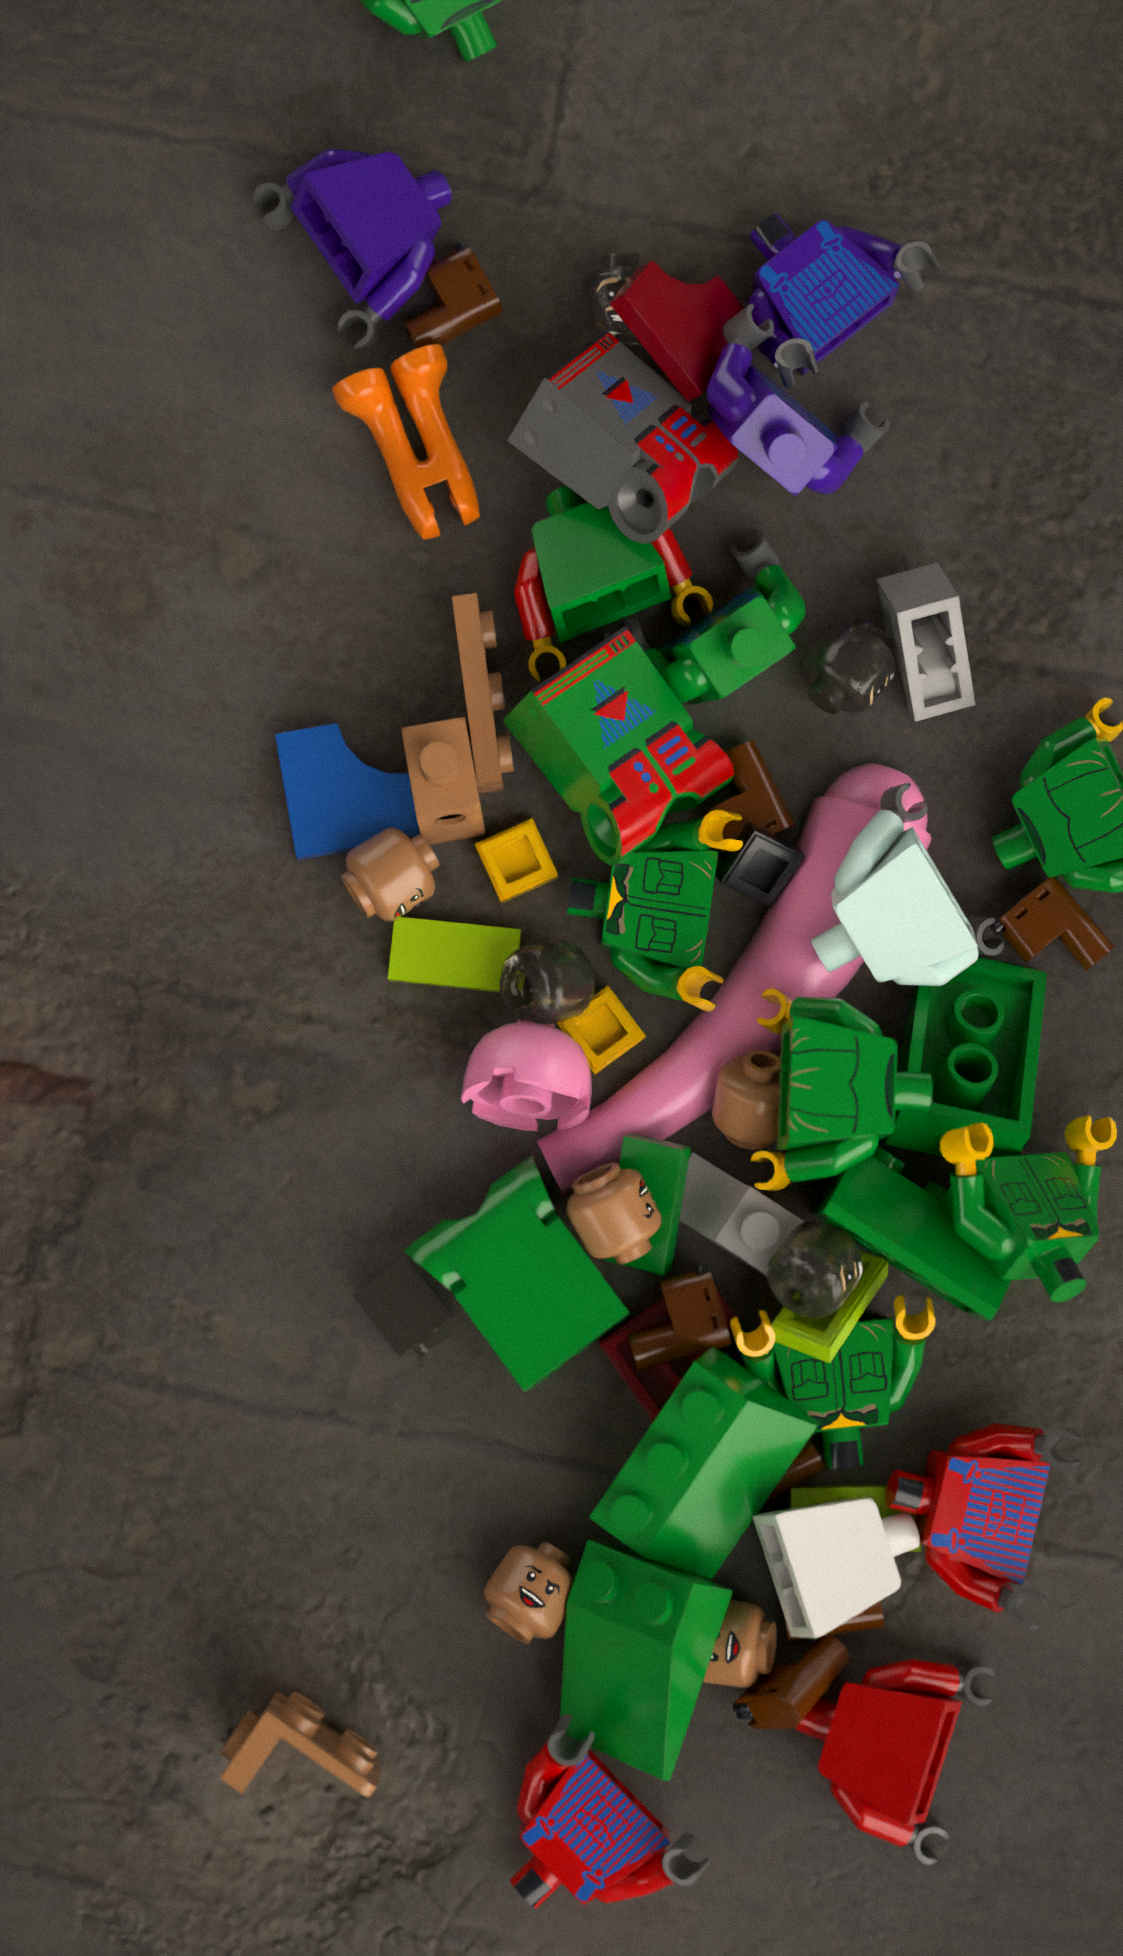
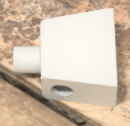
M872 1498L845 1499L760 1513L752 1516L791 1637L817 1638L897 1591L901 1587V1579L894 1556L916 1549L920 1544L916 1524L907 1512L902 1511L881 1519L877 1505Z

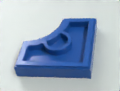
M338 723L275 734L295 854L298 860L348 852L388 827H396L402 830L410 839L421 834L416 817L409 774L384 773L362 763L346 746Z

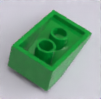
M978 957L975 963L944 985H914L896 1071L930 1073L932 1077L931 1106L928 1112L895 1110L894 1131L886 1137L885 1144L943 1157L940 1150V1141L945 1133L967 1125L984 1123L990 1128L993 1135V1149L986 1158L1020 1155L1031 1134L1047 972Z
M588 1540L566 1606L560 1718L564 1714L572 1716V1720L566 1729L567 1734L574 1739L582 1740L587 1738L589 1732L592 1731L595 1733V1738L590 1746L591 1748L663 1781H670L733 1590L689 1572L643 1558L630 1548Z

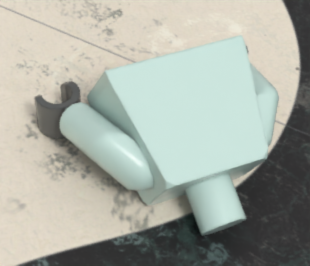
M910 783L890 787L883 793L880 800L881 810L873 816L855 837L834 876L835 888L831 892L832 906L841 923L811 939L815 952L829 973L862 956L878 982H886L892 979L899 985L941 986L975 963L978 959V954L994 956L1000 954L1004 948L1002 939L988 938L984 941L982 940L984 929L988 925L993 924L995 918L975 915L966 918L914 828L911 827L904 831L903 823L919 820L928 811L926 801L913 804L908 811L904 810L901 799L903 793L910 788Z

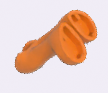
M438 344L412 350L396 359L390 366L391 375L396 387L405 401L423 442L427 455L425 461H420L412 449L398 408L394 402L389 381L383 369L377 367L354 373L338 382L332 388V393L340 408L362 419L370 429L385 460L399 502L413 528L423 540L441 536L435 519L433 505L431 502L429 503L424 492V488L445 481L450 494L448 496L451 505L457 511L463 526L471 524L480 518L479 502L472 476L452 436L440 402L439 388L448 367L443 348Z

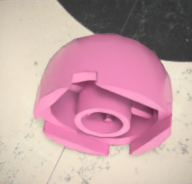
M524 1016L519 1018L516 1023L505 1024L483 1036L469 1058L464 1074L461 1100L464 1104L471 1099L473 1101L471 1113L480 1119L499 1126L523 1131H537L538 1123L535 1120L536 1118L545 1120L558 1119L557 1130L569 1129L583 1123L589 1115L592 1096L591 1069L582 1047L564 1031L555 1028L552 1021L538 1016Z

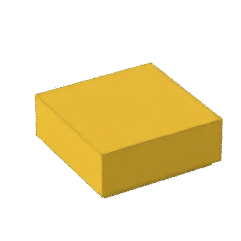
M533 818L475 844L501 904L559 878Z
M609 986L605 987L557 1023L562 1031L582 1047L594 1075L598 1074L646 1038V1035Z

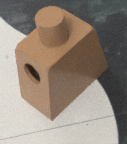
M465 717L401 728L416 817L420 833L427 843L434 845L485 836ZM461 814V816L451 819H438L447 815Z

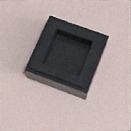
M748 821L736 839L743 841L741 849L727 853L717 868L715 876L721 884L771 908L805 858V855L798 846Z

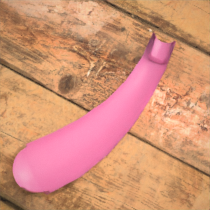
M868 763L844 772L828 787L824 796L814 798L796 845L801 849L805 858L772 907H768L757 931L714 998L710 1001L716 1005L714 1010H702L660 1057L605 1102L591 1109L583 1123L569 1129L555 1130L537 1141L563 1197L574 1192L571 1187L572 1183L582 1175L608 1163L616 1162L619 1164L623 1137L625 1135L633 1133L665 1140L710 1110L713 1106L719 1071L722 1065L731 1058L754 1050L768 1051L777 1056L781 1053V1034L770 1032L756 1021V1018L760 1017L772 1019L777 1016L781 1009V1004L769 1003L761 997L766 989L774 988L794 1000L798 996L835 998L848 985L864 962L862 956L829 973L815 952L811 939L841 923L832 906L831 892L835 888L834 876L855 837L873 816L881 810L880 800L883 793L890 787L910 783V788L903 793L901 799L904 810L908 811L913 804L924 801L919 787L910 776L884 765ZM927 813L919 820L903 823L904 831L911 827L914 828L926 850L932 840L931 835L926 832Z

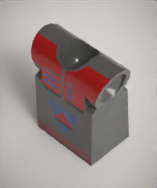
M606 329L544 377L507 440L595 508L601 509L608 506L611 517L619 530L630 540L642 544L657 540L687 512L690 503L703 498L735 468L738 460V449L724 436L714 420L703 416H691L692 404L687 402L679 392Z

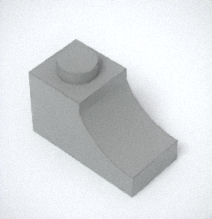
M938 562L877 579L885 631L896 657L908 710L914 721L974 706L975 699L959 596Z
M694 1152L691 1153L679 1221L763 1276H770L804 1221L751 1186L740 1182Z

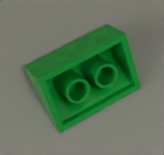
M879 1147L876 1148L873 1155L836 1175L812 1215L874 1255L888 1260V1264L970 1317L987 1321L993 1319L1011 1281H1003L995 1277L976 1249L957 1235L953 1227V1218L941 1201V1198L947 1191L946 1189L930 1180H927L923 1188L914 1184L901 1175L906 1165Z
M713 1346L694 1361L589 1518L643 1558L712 1579L753 1521L752 1516L758 1514L820 1423Z

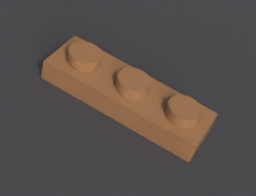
M477 593L452 596L478 792L502 791L504 789L501 773L514 772L509 734L496 735L493 711L505 710L501 673H488L485 649L497 648L492 610L479 612Z

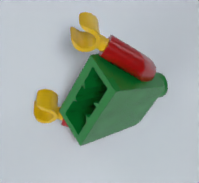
M568 486L559 487L548 495L545 500V506L550 517L535 523L531 528L535 547L523 554L514 588V597L525 640H532L534 652L528 661L529 671L537 681L541 682L536 669V662L542 654L552 653L556 655L560 662V670L567 666L564 654L552 645L550 636L555 634V632L559 642H564L671 599L669 587H672L676 594L671 603V613L678 624L684 627L691 625L690 618L683 609V601L687 596L694 597L700 602L701 609L706 616L711 613L713 608L712 597L706 589L692 586L689 577L692 576L693 572L670 528L654 542L642 544L630 540L619 530L611 517L608 506L597 509L589 502L585 503L584 499Z

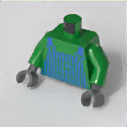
M760 530L753 531L758 539V543L751 550L743 553L739 552L735 544L731 545L730 548L732 556L749 580H754L755 585L746 589L660 650L649 647L637 619L628 617L623 620L625 626L681 704L687 701L693 705L720 700L796 648L789 634L803 621L806 613L805 603L783 568L778 565L779 558ZM608 632L604 633L605 639L611 636Z

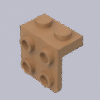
M276 1691L260 1716L248 1710L227 1740L220 1754L228 1759L229 1762L220 1779L242 1794L280 1738L366 1797H370L378 1786L382 1765L374 1759L378 1753L377 1748L364 1737L350 1729H346L341 1736L320 1721L325 1713L314 1702L295 1691L291 1693L289 1698Z

